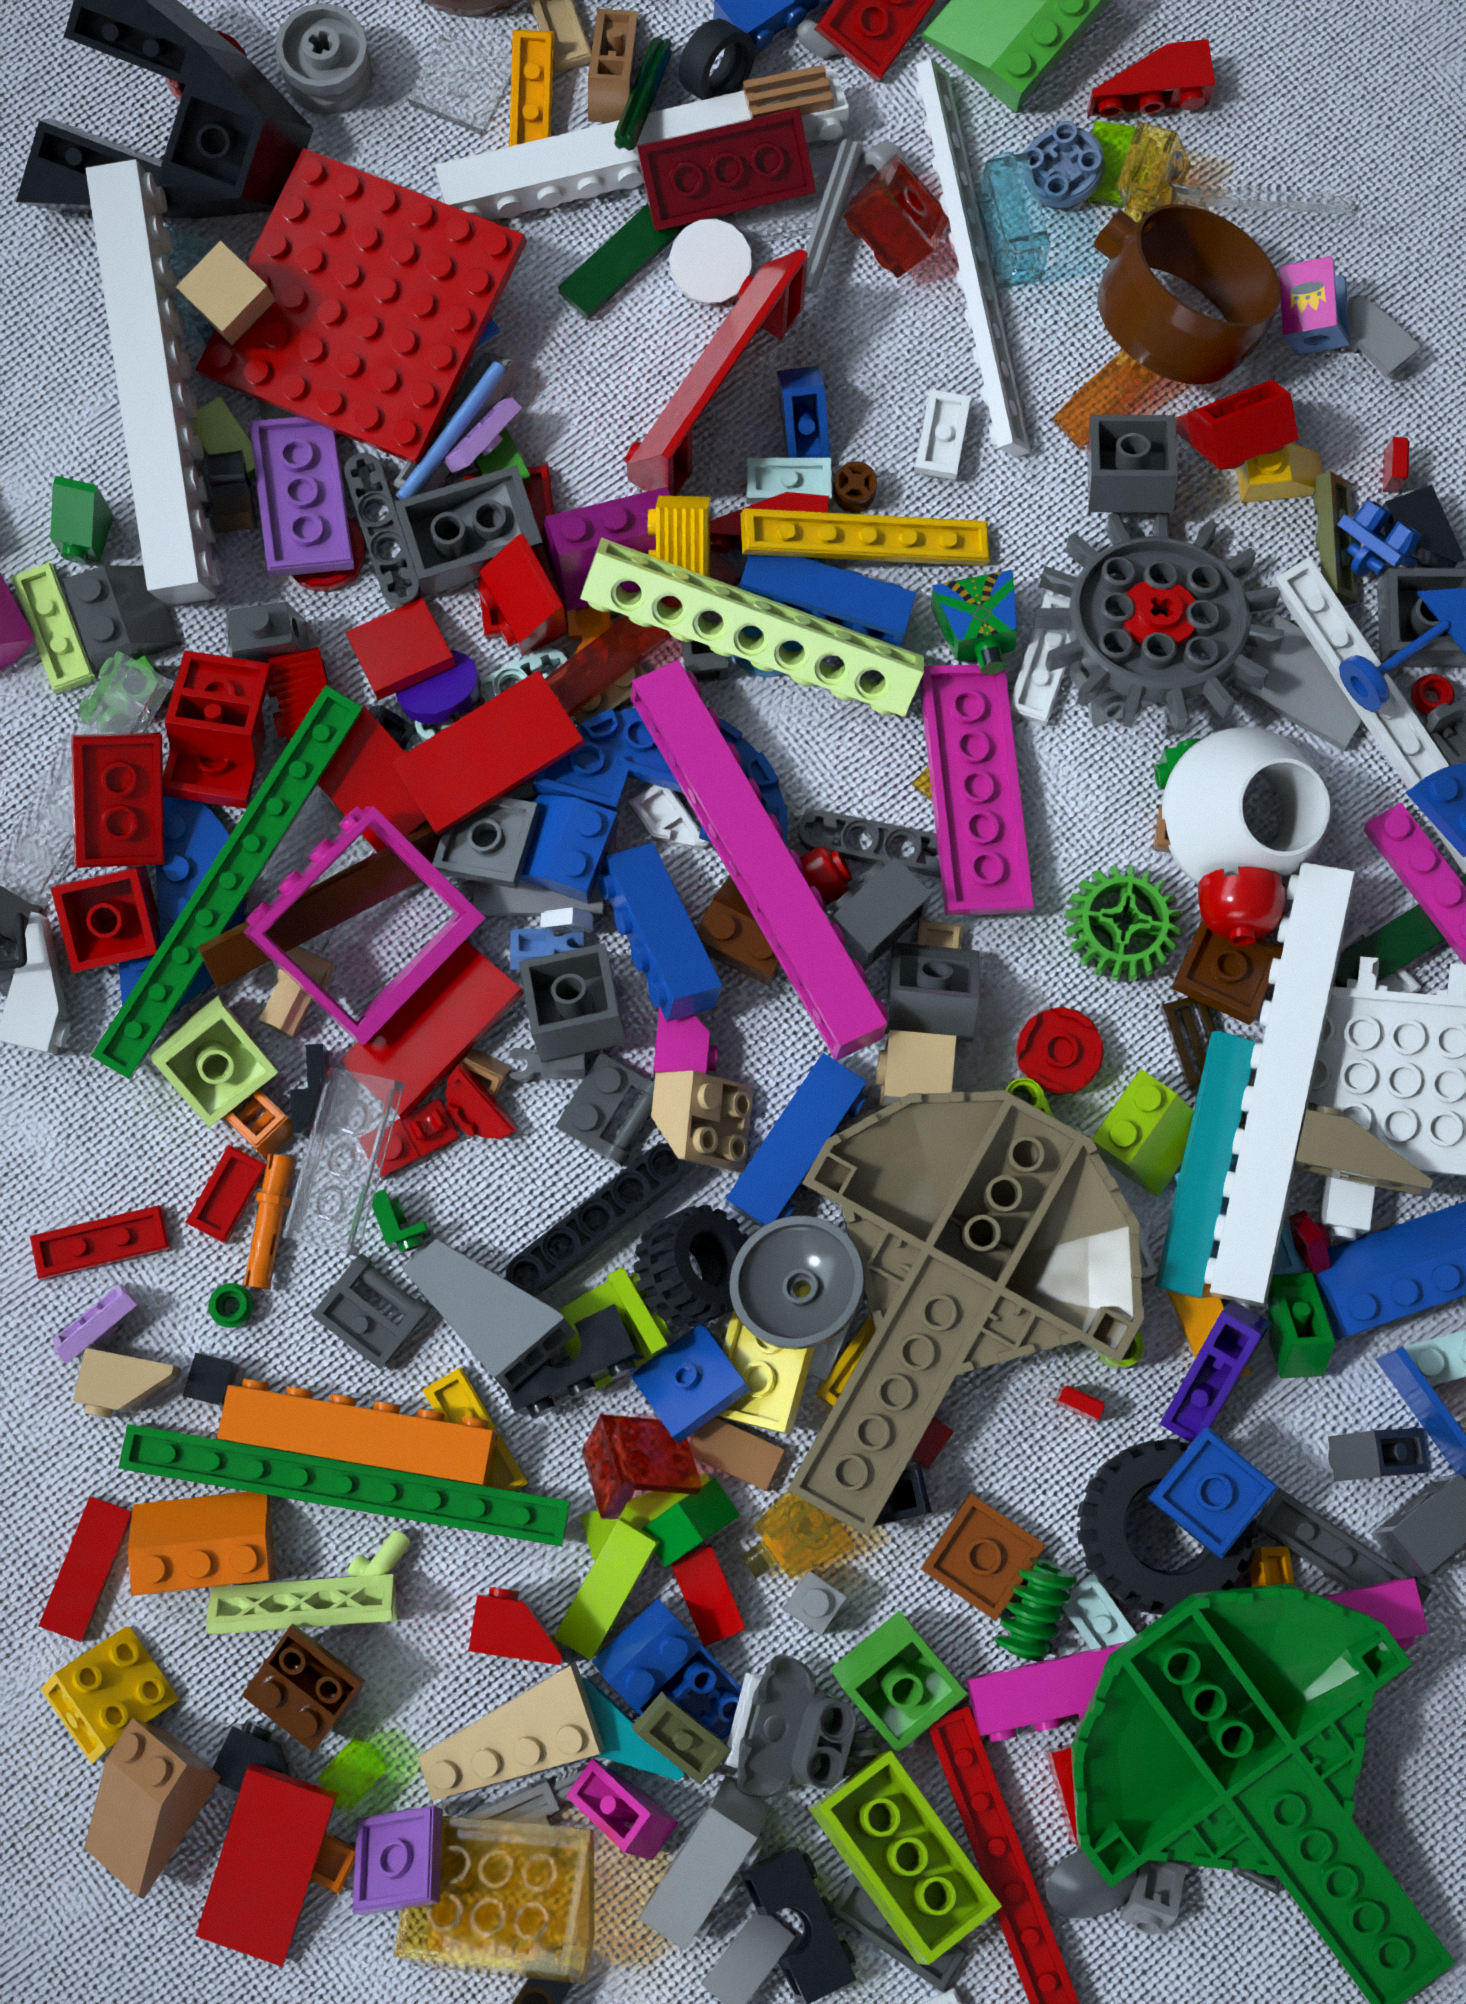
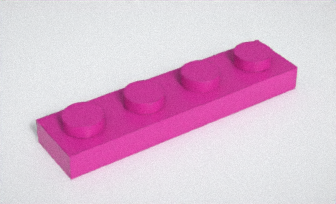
M1399 803L1366 822L1363 831L1465 965L1466 887L1402 803Z

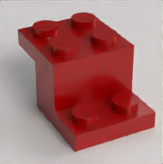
M184 650L165 719L170 752L163 774V796L244 809L248 808L266 739L262 707L271 676L270 663Z

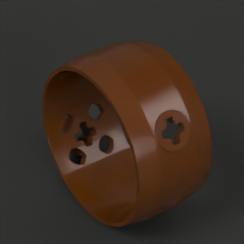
M1183 204L1163 205L1149 211L1138 222L1134 221L1122 210H1119L1094 241L1095 245L1093 247L1110 260L1103 273L1097 292V305L1105 327L1117 344L1129 356L1152 372L1170 380L1185 384L1205 385L1218 382L1227 377L1250 356L1262 341L1279 307L1281 300L1280 282L1276 270L1266 253L1238 226L1208 210ZM1150 268L1170 273L1197 288L1212 301L1227 322L1201 314L1181 302L1160 283Z

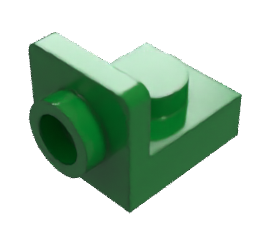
M385 1189L368 1195L389 1250L398 1248L400 1253H404L425 1244L423 1238L431 1235L426 1221L401 1230L400 1224L406 1223L407 1220L398 1197L390 1200Z

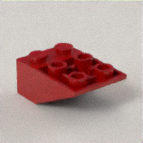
M1273 379L1175 417L1176 432L1220 471L1238 468L1246 460L1262 454L1276 453L1282 450L1284 445L1299 440L1291 393Z

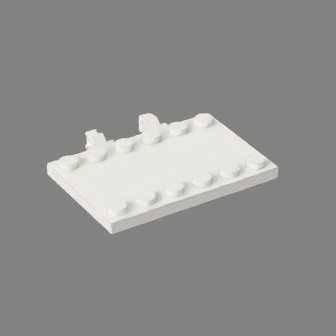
M1360 956L1358 980L1347 979V988L1333 987L1308 1110L1316 1111L1317 1107L1323 1106L1342 1111L1344 1113L1343 1117L1354 1120L1422 1173L1466 1177V965L1450 964L1448 991L1437 990L1436 995L1387 991V986L1377 985L1379 958Z

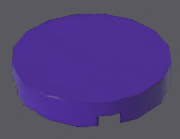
M450 650L456 666L396 692L400 707L410 719L423 724L450 720L448 715L454 714L457 711L461 715L478 698L482 685L475 663L466 654Z

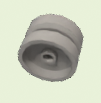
M318 3L304 6L288 16L279 28L276 50L286 89L294 101L310 112L325 115L345 112L359 104L370 89L373 70L364 28L355 15L341 6Z

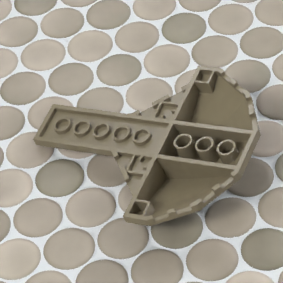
M994 1090L985 1092L909 1093L825 1141L802 1185L842 1208L849 1237L857 1248L863 1262L865 1272L864 1290L876 1330L787 1491L868 1536L956 1375L1075 1341L1118 1363L1122 1361L1144 1320L1141 1287L1142 1263H1140L1139 1246L1140 1222L1128 1206L1118 1188L1116 1180L1108 1171L1091 1138L1005 1090Z

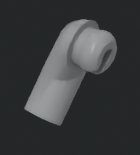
M803 20L798 25V40L812 53L821 58H828L841 53L814 30L818 24L814 20Z

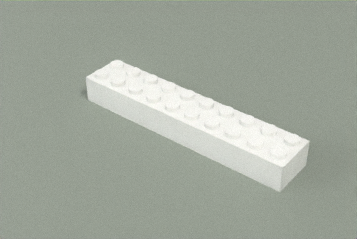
M136 159L86 168L147 591L167 606L218 598L216 585L222 584V574L218 560L212 559L210 544L216 542V533L212 519L206 518L204 502L210 501V493L205 476H200L198 461L204 459V452L200 436L198 434L194 435L192 419L198 417L194 395L193 393H188L186 378L191 377L192 373L188 354L186 351L182 352L180 336H185V324L180 310H176L174 295L179 294L176 288L179 283L175 270L169 268L168 254L173 253V242L169 229L163 227L162 213L167 212L165 193L161 186L157 187L151 172L146 173Z

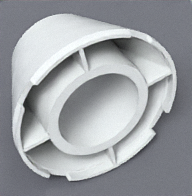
M1253 727L1225 729L1210 734L1196 742L1174 766L1168 778L1162 802V820L1165 819L1170 840L1168 847L1183 872L1196 884H1198L1203 876L1215 870L1224 869V876L1238 875V867L1249 866L1265 868L1282 876V884L1285 883L1287 889L1291 874L1299 875L1301 863L1312 864L1316 859L1324 840L1330 816V801L1325 784L1305 754L1284 737L1268 730ZM1256 773L1266 778L1275 787L1283 805L1282 828L1278 837L1269 848L1259 843L1247 828L1243 816L1244 793L1248 783Z

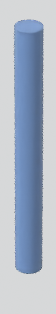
M493 361L397 492L396 496L400 500L415 496L420 492L507 373L503 365Z

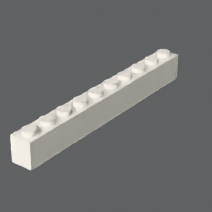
M836 68L826 70V78L829 80L830 92H832L834 98V109L801 115L807 143L819 140H832L840 135L849 133V107ZM744 91L649 113L637 145L751 118ZM818 92V93H813V94L798 96L797 99H799V98H804V97H808V96H813V95H818V94H821V93ZM780 100L757 105V107L779 103ZM619 120L435 165L443 203L489 221L502 217H515L520 213L539 208H553L560 203L580 198H594L601 193L617 189H631L642 184L643 179L636 147L630 151L625 148L619 150L614 144L616 139L614 133Z
M1302 862L1299 875L1291 874L1289 880L1287 900H1292L1293 905L1290 917L1283 916L1280 922L1278 942H1283L1284 947L1281 959L1273 958L1271 964L1269 984H1274L1275 989L1272 1001L1264 1000L1260 1016V1026L1266 1027L1263 1044L1255 1043L1250 1068L1257 1069L1254 1086L1246 1085L1241 1111L1248 1112L1245 1129L1237 1128L1232 1147V1154L1239 1155L1235 1172H1227L1223 1189V1197L1230 1198L1226 1215H1218L1214 1230V1240L1220 1241L1217 1259L1209 1257L1205 1272L1204 1283L1211 1285L1210 1293L1214 1297L1264 1308L1267 1305L1295 1172V1160L1306 1109L1308 1110L1356 883L1355 871Z

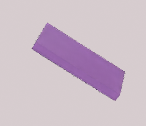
M301 417L249 421L268 578L354 569L336 432Z

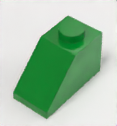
M55 476L52 492L51 541L58 552L61 553V557L68 561L80 564L85 563L86 559L100 562L114 515L97 485Z
M1313 1274L1273 1275L1268 1295L1269 1321L1272 1322L1269 1327V1342L1280 1378L1324 1376L1335 1340Z

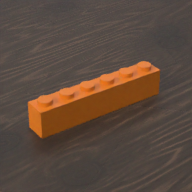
M243 1379L241 1387L227 1386L217 1439L489 1487L499 1435L498 1432L487 1429L489 1421L462 1416L461 1425L443 1422L444 1413L418 1409L417 1417L399 1414L401 1406L374 1401L373 1410L355 1407L357 1398L330 1394L329 1402L312 1399L313 1391L289 1386L286 1387L285 1394L268 1392L269 1383Z

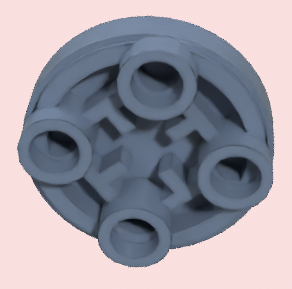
M1069 121L1060 122L1054 128L1037 136L1020 156L1021 172L1027 191L1036 201L1049 207L1066 208L1085 201L1098 189L1104 177L1105 160L1100 144L1089 132L1077 128L1074 123Z

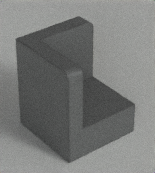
M695 640L692 642L681 641L684 670L686 673L692 672L698 683L728 680L729 667L727 657L715 653L708 645Z

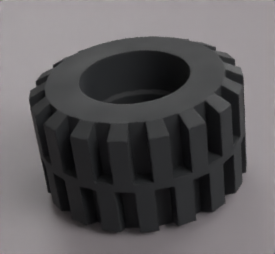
M694 1205L656 1222L640 1237L643 1243L638 1244L635 1250V1255L639 1257V1261L634 1263V1273H639L641 1279L637 1282L640 1291L645 1290L648 1296L645 1299L646 1303L650 1308L656 1306L658 1308L657 1315L662 1319L666 1320L671 1317L672 1324L683 1326L687 1324L688 1327H695L734 1311L730 1295L731 1270L738 1252L749 1237L747 1233L742 1234L738 1229L740 1224L735 1218L727 1219V1212L720 1208L713 1211L711 1205H701L699 1207ZM689 1252L695 1257L700 1266L702 1280L692 1268Z

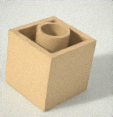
M221 240L176 286L186 302L231 345L276 301L268 286Z
M889 1030L884 1050H879L876 1085H881L880 1105L889 1106L909 1093L952 1092L956 1036Z

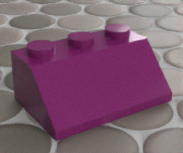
M668 487L546 516L541 538L566 613L573 609L578 611L591 607L588 601L580 598L601 538L648 554L649 550H656V535H648V509H656L658 496H671ZM633 581L620 583L621 588L626 592L635 593L641 590L639 585Z

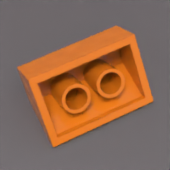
M247 1491L133 1504L128 1543L131 1596L277 1580L270 1495Z

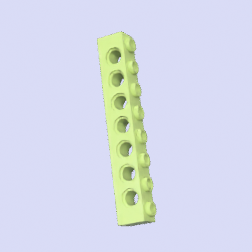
M601 538L580 598L588 601V604L598 611L621 613L628 616L633 623L639 626L652 627L654 625L669 631L670 635L684 642L695 640L706 644L719 655L725 657L736 655L749 660L754 667L768 672L777 670L788 674L792 680L801 685L813 686L815 684L829 689L834 696L842 700L852 701L856 699L870 704L873 710L884 715H893L895 713L905 717L924 673V656L604 538ZM633 581L639 585L641 590L629 593L621 588L620 583ZM665 596H674L682 604L671 608L665 606L660 599ZM706 611H715L721 615L722 619L718 622H708L701 614ZM746 626H756L763 633L757 637H749L742 632V629ZM787 641H797L803 648L796 652H790L784 649L782 644ZM834 655L841 658L843 663L838 666H828L822 659ZM876 670L883 677L877 681H870L862 675L867 671Z

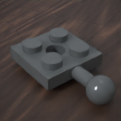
M508 792L443 833L432 865L442 875L517 889L541 813L538 803L508 798L510 794ZM494 830L497 832L496 840L487 847L476 845L477 837L483 831Z

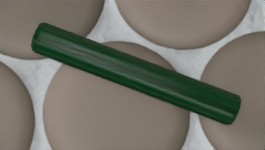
M657 36L651 40L614 133L616 138L614 144L619 150L625 148L630 151L637 145L672 56V42L668 38L662 40Z

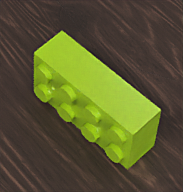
M891 1750L878 1754L808 1808L917 1964L930 1965L1002 1907Z

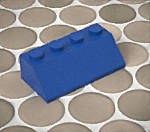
M1466 1201L1327 1249L1331 1268L1314 1274L1311 1269L1310 1271L1313 1274L1337 1340L1466 1296Z

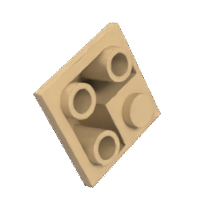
M697 1071L655 1073L651 1117L677 1158L742 1174L746 1169L754 1087Z

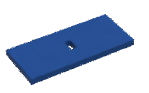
M1403 1346L1380 1355L1375 1359L1454 1472L1461 1474L1466 1480V1434Z

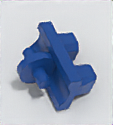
M1367 500L1354 517L1344 514L1337 524L1364 544L1361 547L1356 542H1353L1348 547L1347 552L1354 557L1351 570L1359 577L1365 576L1371 571L1380 576L1387 569V565L1380 561L1381 557L1394 567L1402 565L1405 568H1414L1419 560L1411 554L1415 550L1422 534L1406 523L1398 521L1388 537H1386L1380 530L1392 513L1379 503Z

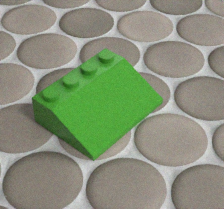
M951 0L922 33V38L1016 113L1112 0Z

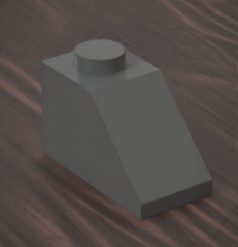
M1423 1428L1374 1430L1328 1436L1330 1448L1328 1460L1333 1470L1334 1482L1429 1472Z

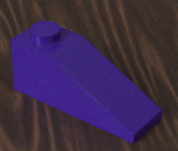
M1232 1300L1221 1311L1163 1416L1160 1425L1190 1443L1204 1427L1210 1429L1272 1322Z

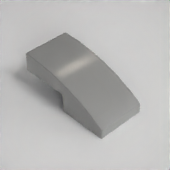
M1359 295L1348 304L1350 345L1348 347L1353 353L1360 349L1385 378L1413 357L1421 348L1398 323L1369 300Z
M755 1910L730 1942L728 1949L703 1979L701 1985L723 2004H747L791 1944L795 1935L773 1916L758 1915Z

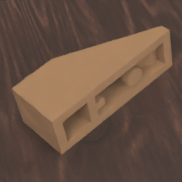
M597 9L588 73V121L606 124L618 121L621 118L633 88L638 11Z

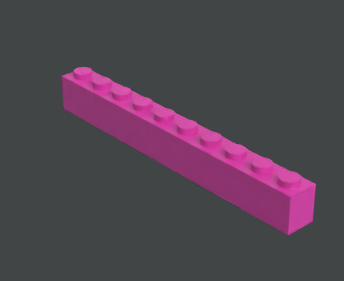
M677 660L633 679L630 700L834 1060L838 1061L881 1040L889 1020L883 1002L880 998H873L865 985L867 977L864 969L856 959L853 961L850 959L844 948L846 942L841 929L835 922L830 924L823 912L824 902L815 886H808L802 875L803 866L799 856L793 849L788 851L781 839L783 833L777 818L772 813H766L761 804L762 795L757 783L751 777L747 779L740 767L741 758L738 750L732 742L726 743L720 733L721 724L714 709L712 707L706 708L700 698L701 690L692 672L686 673L680 661Z
M1400 1578L1323 1596L1378 1618L1401 1648L1417 1644L1415 1636L1429 1633L1415 1578ZM1126 1642L965 1678L978 1734L981 1736L989 1734L990 1741L995 1742L1016 1737V1728L1034 1724L1035 1732L1049 1730L1062 1726V1717L1075 1714L1079 1715V1720L1081 1721L1109 1655Z

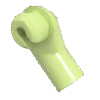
M393 1530L371 1561L364 1555H357L347 1569L348 1575L356 1577L389 1573L410 1546V1539L402 1532Z

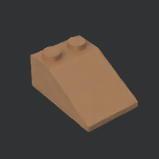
M131 1718L106 1758L84 1849L137 1897L144 1899L221 1776L167 1730Z

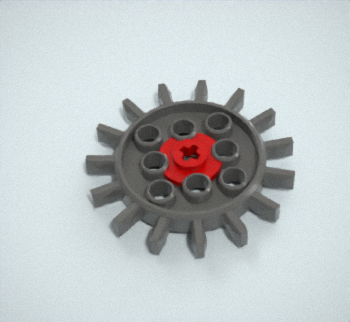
M1118 512L1109 514L1106 527L1112 546L1100 553L1075 532L1068 536L1065 552L1083 567L1078 577L1047 566L1044 567L1039 587L1070 598L1068 608H1036L1033 629H1068L1070 643L1048 651L1045 663L1047 670L1051 672L1081 661L1083 666L1092 675L1083 682L1077 703L1083 707L1086 706L1106 686L1120 694L1126 695L1128 698L1123 708V726L1132 728L1138 719L1142 708V700L1167 702L1169 718L1175 732L1184 731L1189 710L1186 700L1202 694L1205 695L1223 719L1230 717L1235 701L1222 685V682L1230 674H1233L1261 691L1270 672L1242 655L1245 645L1276 651L1280 649L1285 630L1250 624V612L1276 607L1280 596L1279 588L1276 586L1248 592L1244 591L1237 578L1246 574L1252 568L1257 553L1252 548H1249L1236 555L1227 563H1223L1215 555L1208 552L1215 537L1217 526L1215 522L1209 520L1199 530L1198 536L1192 544L1183 540L1169 538L1171 524L1169 513H1157L1152 527L1153 536L1131 539ZM1118 573L1126 579L1115 580L1109 574ZM1161 577L1166 579L1169 583L1159 584L1153 581L1151 578ZM1204 581L1210 584L1211 587L1203 588L1194 582ZM1118 609L1122 611L1125 615L1114 616L1110 614L1107 610ZM1193 617H1205L1211 623L1202 624L1195 621ZM1117 645L1124 650V652L1114 653L1109 651L1105 646ZM1160 649L1167 654V656H1155L1152 653H1150L1149 650ZM1192 653H1204L1210 659L1199 660Z

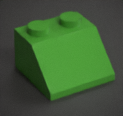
M900 1610L830 1668L842 1689L897 1754L968 1695Z

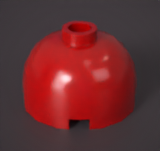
M1249 866L1238 867V875L1224 876V869H1220L1203 876L1198 882V902L1201 918L1209 930L1219 937L1229 940L1233 945L1248 946L1254 944L1256 939L1271 933L1284 916L1286 886L1285 883L1282 884V876L1265 868Z

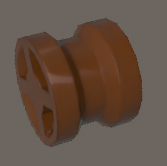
M859 461L849 462L839 469L835 478L834 499L840 508L850 513H861L873 504L877 487V476L874 470L866 463ZM851 491H855V492H856V491H859V492L861 493V495H859V494H854V493L849 494V493H850Z

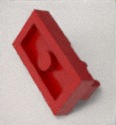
M438 1098L409 1113L404 1120L401 1118L360 1140L380 1178L383 1180L460 1139Z

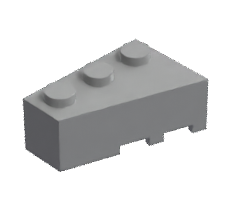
M725 1776L718 1787L715 1797L704 1814L702 1813L694 1825L695 1828L681 1850L674 1857L646 1902L638 1919L684 1950H686L694 1936L702 1940L716 1918V1915L710 1911L717 1900L720 1899L726 1903L736 1889L740 1878L734 1874L741 1863L744 1862L750 1866L764 1845V1841L758 1837L772 1806L759 1797L741 1793L738 1790L737 1783Z

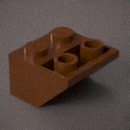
M292 1624L241 1696L314 1752L334 1732L357 1700L365 1680L300 1628Z

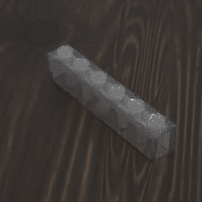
M117 650L114 657H109L102 665L98 676L100 679L99 684L93 694L86 696L77 711L78 721L71 733H66L59 741L56 748V755H58L50 770L43 772L37 780L34 788L35 797L30 806L24 808L16 817L13 824L15 832L7 846L0 848V886L31 904L43 907L48 906L53 897L50 887L61 883L74 860L71 735L146 733L174 681Z

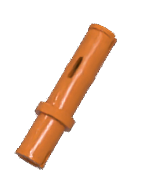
M277 1154L267 1155L268 1160L262 1191L256 1194L255 1201L259 1202L251 1240L245 1279L242 1283L244 1286L271 1290L272 1286L271 1280L279 1247L285 1208H289L292 1198L288 1197L293 1166L296 1162L295 1158Z

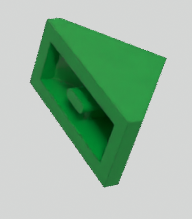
M714 1478L678 1501L644 1526L642 1530L660 1540L655 1553L666 1568L738 1518L740 1514Z

